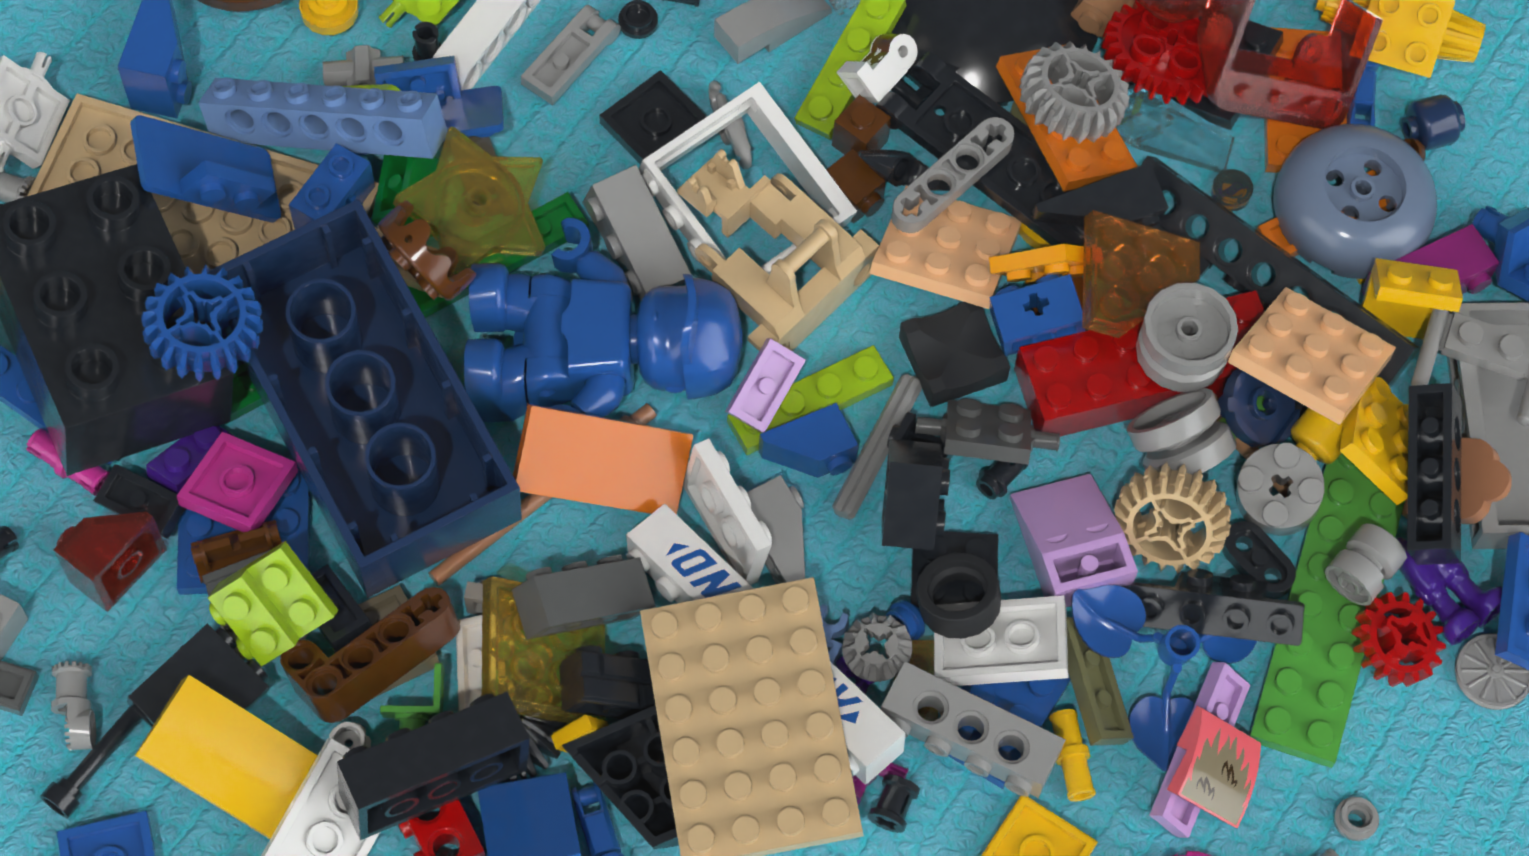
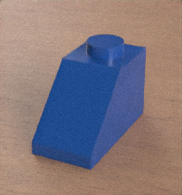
M837 403L761 433L759 436V453L762 459L817 478L828 473L833 476L839 475L850 469L857 458L858 443Z

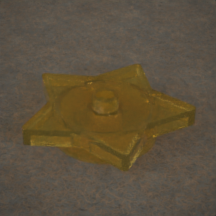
M453 126L449 127L446 133L435 172L399 192L394 198L393 205L398 206L405 200H408L413 205L414 209L409 216L415 220L423 219L429 223L432 230L431 234L438 242L439 248L449 246L457 251L459 259L451 272V276L458 274L466 268H471L473 263H478L485 257L496 253L541 256L545 250L544 241L528 204L543 163L542 158L491 156ZM472 201L478 202L481 206L475 205Z

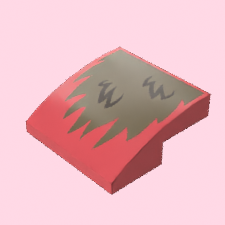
M1196 706L1177 743V746L1186 750V753L1167 790L1224 823L1238 828L1255 785L1259 768L1261 743L1207 710Z

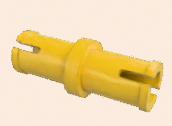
M1064 709L1054 712L1049 717L1054 734L1066 739L1056 763L1062 766L1067 788V798L1073 802L1084 801L1094 797L1096 794L1087 762L1091 757L1088 746L1083 744L1077 711L1074 709Z

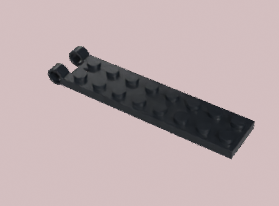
M931 52L924 53L911 67L914 78L925 88L934 90L917 110L894 92H888L875 105L891 117V129L901 130L937 159L944 156L984 120L998 117L1008 121L1014 130L1011 150L973 186L1052 246L1070 244L1100 249L1101 265L1088 267L1087 273L1144 316L1149 302L1161 290L1176 283H1197L1210 266L1208 261L1160 225L1137 232L1136 227L1119 231L1032 221L1030 212L1036 203L1069 191L1064 192L1029 127L948 67L941 58ZM942 109L945 114L939 116L934 110ZM998 134L995 137L988 135L987 143L983 147L985 153L987 146L993 140L997 139L999 141H1002V136L1000 134ZM962 155L956 159L957 165L965 170H972L978 166L977 160L969 155Z

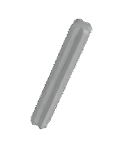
M903 374L899 378L832 505L834 513L839 517L851 520L857 514L888 455L887 441L892 427L895 424H901L907 412L911 411L922 390L920 380L917 377Z

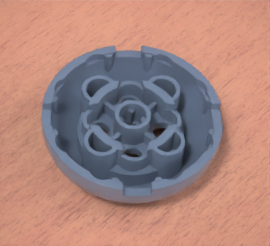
M1340 124L1311 134L1301 141L1287 156L1274 186L1275 215L1278 218L1279 227L1289 244H1293L1297 249V253L1309 263L1313 260L1333 270L1334 275L1346 278L1366 279L1369 272L1372 271L1375 258L1394 261L1424 247L1431 235L1437 215L1435 184L1421 156L1400 137L1371 125ZM1364 167L1372 168L1378 175L1371 176L1367 174ZM1341 177L1342 185L1332 186L1327 180L1333 181ZM1386 199V208L1391 212L1382 210L1379 206V200Z

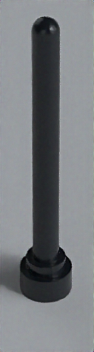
M129 706L67 779L61 778L57 783L51 782L40 795V798L52 810L68 819L80 805L78 799L82 796L80 790L142 718Z

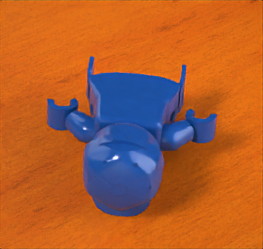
M566 218L561 222L566 241L578 244V246L568 252L558 248L551 255L554 268L565 273H577L580 279H572V282L567 279L548 273H540L534 276L526 273H509L506 266L501 263H473L471 269L476 273V277L469 284V308L474 332L515 331L513 347L504 348L498 339H468L466 342L464 353L465 390L483 422H513L526 414L528 404L605 417L618 408L623 396H627L632 392L634 386V364H638L640 375L644 382L652 389L668 391L670 393L686 391L688 400L717 395L730 387L737 375L741 349L743 348V329L741 328L737 303L730 290L717 282L693 278L691 274H683L686 286H659L652 288L644 295L639 304L638 314H636L631 288L628 285L623 269L600 252L593 251L589 229L585 223L578 219ZM567 402H570V405H571V406H569V405H562V404H565V403H567Z

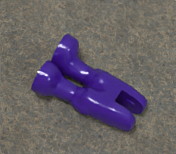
M1402 537L1396 538L1405 549L1407 555L1406 561L1399 570L1413 587L1415 595L1419 599L1424 600L1425 605L1432 606L1443 624V636L1451 646L1466 640L1478 627H1484L1500 613L1502 586L1493 587L1486 591L1481 589L1470 579L1469 572L1462 561L1456 564L1417 565L1407 551V540ZM1446 588L1453 591L1466 608L1460 607L1448 595Z

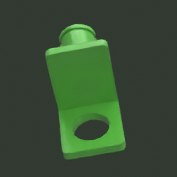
M435 663L433 706L381 705L380 714L382 717L394 718L396 721H399V730L410 728L412 731L424 726L433 716L443 712L445 669L442 663Z

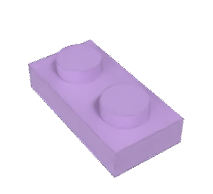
M767 338L725 412L758 432L764 433L806 359L773 339Z

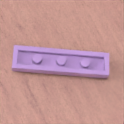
M1212 662L1189 720L1196 706H1199L1234 727L1251 685L1225 662ZM1177 746L1149 815L1175 837L1189 838L1200 808L1167 790L1186 753V750Z

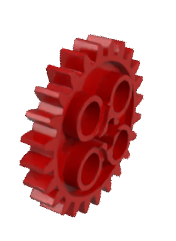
M1135 0L1133 7L1124 4L1121 11H1115L1111 21H1108L1101 48L1106 49L1103 57L1104 60H1114L1112 68L1124 71L1121 80L1134 82L1133 91L1135 93L1144 88L1148 90V99L1152 100L1156 94L1162 95L1165 104H1169L1171 97H1176L1181 105H1185L1188 96L1196 104L1200 102L1202 96L1209 99L1212 98L1214 91H1220L1224 81H1226L1232 67L1230 62L1233 54L1227 52L1230 43L1220 41L1224 32L1222 30L1210 29L1213 23L1211 19L1199 20L1200 11L1197 10L1189 14L1186 12V6L1183 3L1177 9L1172 8L1170 0H1165L1163 6H1159L1155 0H1149L1147 6L1140 0Z

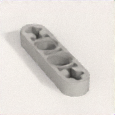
M998 117L984 120L895 198L891 219L895 227L906 233H916L926 227L1009 153L1014 139L1012 125L1005 119ZM998 134H1000L1002 136V141H999L997 139L993 140L987 146L985 153L983 147L987 143L988 135L995 137ZM962 155H969L977 160L978 166L972 170H965L957 165L956 159ZM937 179L943 180L950 186V191L943 195L934 194L928 188L929 182ZM921 197L924 202L918 208L917 217L912 213L907 217L904 216V208L909 211L919 204Z

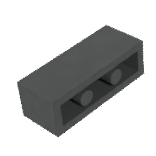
M619 554L597 561V565L588 566L587 561H578L562 567V571L553 573L551 567H543L527 573V581L512 589L526 639L632 620L640 615L641 610L656 607L641 558L623 560Z

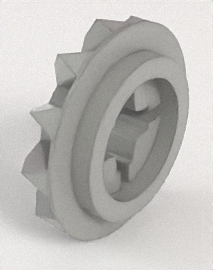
M872 613L869 617L861 620L856 619L848 632L844 633L843 658L848 668L856 676L867 681H886L898 675L904 661L909 663L912 654V641L905 625L896 621L892 615L879 616ZM867 635H870L871 638L874 637L877 641H881L884 638L888 639L884 644L888 659H885L883 655L876 651L865 653L870 648Z

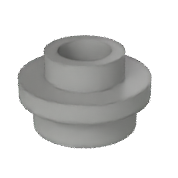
M1349 797L1337 806L1334 812V824L1343 837L1352 841H1363L1370 838L1377 830L1379 815L1375 806L1370 801L1361 797ZM1356 814L1360 816L1363 825H1352L1349 822L1348 815Z

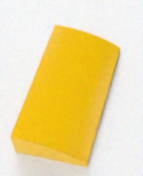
M188 675L181 680L134 756L258 833L271 839L318 755Z

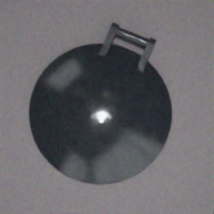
M905 0L907 6L891 33L910 35L914 39L918 53L913 65L924 53L931 52L1000 106H1007L1009 101H1014L996 68L1000 56L1038 50L1042 47L1049 48L1054 42L1065 45L1069 41L1076 48H1081L1086 44L1088 51L1093 52L1099 37L1085 32L1071 16V12L1079 0ZM910 67L905 76L914 82L919 89L916 91L901 78L891 91L900 95L911 107L917 110L934 90L922 86L914 78Z

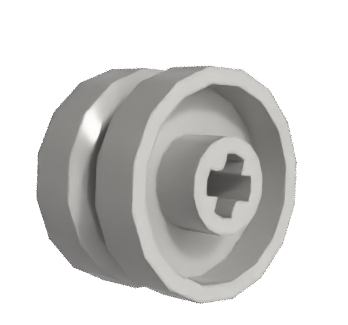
M1176 283L1161 290L1149 302L1136 342L1138 362L1145 374L1161 387L1177 392L1198 391L1213 384L1225 369L1238 333L1236 313L1228 300L1213 288L1198 283Z
M1207 388L1183 392L1149 407L1136 416L1128 424L1126 430L1135 449L1140 452H1147L1142 463L1144 469L1151 465L1158 472L1161 471V467L1167 462L1171 470L1178 471L1179 467L1185 464L1186 473L1193 475L1200 469L1203 473L1228 458L1236 449L1237 444L1228 424L1216 421L1220 416L1221 408L1213 391Z

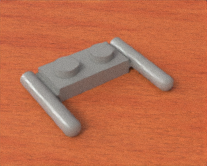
M1433 308L1411 380V386L1428 385L1438 350L1441 351V355L1520 381L1523 378L1527 379L1517 421L1523 426H1529V336L1457 312L1450 314L1447 310Z

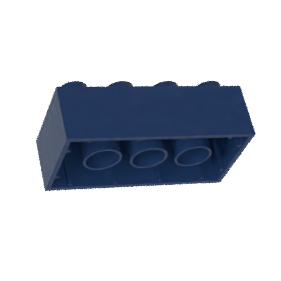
M359 199L210 270V274L216 275L224 267L228 273V280L239 275L243 280V288L251 287L255 293L254 301H258L261 304L262 315L260 318L263 320V331L261 334H258L260 344L258 349H250L251 358L249 362L241 361L293 460L296 462L302 477L367 598L522 520L519 485ZM237 317L230 320L229 326L224 328L227 336L236 328L239 321Z

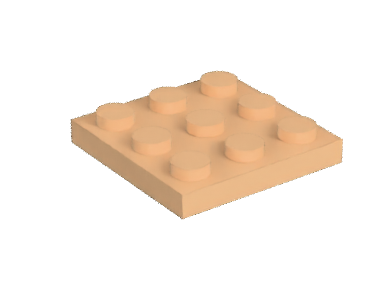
M921 197L919 204L909 211L904 208V216L907 217L912 213L917 217L918 208L924 202ZM957 200L926 227L916 233L900 231L895 227L891 219L872 261L870 274L989 309V297L995 296L1002 275L991 274L989 257L1011 254L1022 222L1004 213Z
M1285 287L1232 350L1228 363L1340 425L1390 361L1396 347L1382 340L1379 336L1369 333L1345 320L1341 315L1314 303L1306 296Z

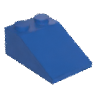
M142 0L117 67L131 109L178 118L182 104L187 105L190 100L192 82L188 81L186 61L184 60L172 0Z

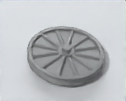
M1482 634L1469 640L1460 650L1455 662L1457 683L1462 692L1472 702L1481 707L1493 710L1511 708L1519 704L1529 693V670L1495 655L1497 634Z

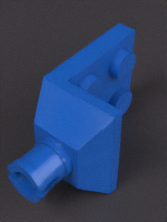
M1486 206L1485 209L1482 208L1477 213L1472 224L1482 238L1495 245L1493 254L1499 261L1495 270L1497 284L1501 288L1529 301V208L1513 216H1506L1495 208Z

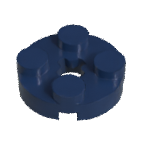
M1239 368L1234 370L1229 376L1223 395L1218 399V404L1221 408L1220 415L1226 419L1233 434L1242 442L1254 448L1285 441L1291 436L1292 426L1300 418V409L1295 410L1294 399ZM1262 395L1265 398L1262 404L1266 409L1265 412H1260L1257 407V397Z

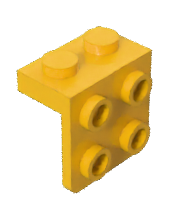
M1375 258L1361 305L1403 336L1424 339L1433 308L1459 312L1463 295L1458 270Z

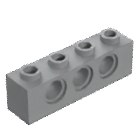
M905 661L881 705V710L905 732V738L911 735L925 742L924 746L930 752L941 757L951 755L965 762L964 766L979 776L988 777L990 774L1004 781L1007 789L1023 797H1028L1031 794L1039 798L1066 740ZM923 707H933L938 710L941 717L935 721H927L919 715L918 710ZM964 726H971L979 731L981 737L975 741H968L960 736L958 730ZM1002 746H1013L1020 752L1021 758L1015 761L1006 760L1000 755L998 749Z

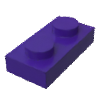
M212 426L180 438L146 464L147 476L162 487L178 494L221 432L232 434L220 426Z

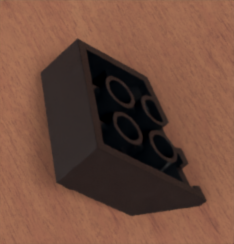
M656 705L562 745L653 849L679 846Z

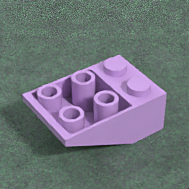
M1091 473L1010 494V500L1044 597L1064 595L1066 607H1070L1072 595L1078 589H1090L1103 585H1117L1130 589L1138 573L1125 534Z

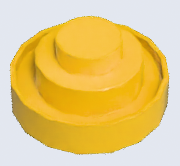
M358 0L299 1L300 15L304 24L312 32L321 35H336L345 32L355 23L358 17Z

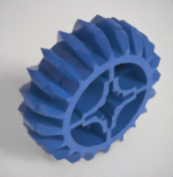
M206 264L202 268L201 274H193V271L188 266L184 270L185 277L179 278L170 272L168 277L169 286L156 283L154 288L155 296L147 297L145 302L146 312H143L141 316L142 326L145 327L143 339L147 345H150L151 356L154 359L161 358L162 367L166 371L177 366V374L181 379L189 371H194L195 378L199 382L204 377V372H212V375L218 380L221 376V369L224 367L235 374L238 369L237 360L249 362L251 358L250 349H258L260 344L258 334H261L263 331V320L260 318L262 315L261 304L258 301H254V291L251 287L243 288V280L239 275L228 280V273L224 267L216 275L210 274V268ZM182 307L184 315L175 320V326L167 329L166 327L171 316ZM237 317L239 321L236 328L227 338L223 339L222 330L229 326L230 320Z

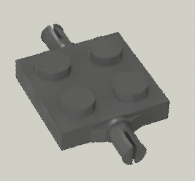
M968 398L958 401L948 400L946 414L942 419L917 416L915 434L940 436L944 443V454L1029 465L1030 453L1033 448L1059 450L1060 433L1035 431L1031 425V410L1023 409L1015 404L988 405Z

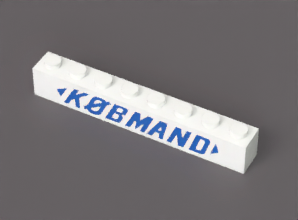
M663 504L626 534L627 559L641 558L644 571L656 581L655 585L658 591L669 602L675 600L677 603L754 589L666 504ZM830 661L852 777L854 775L857 776L866 785L904 752L905 732Z

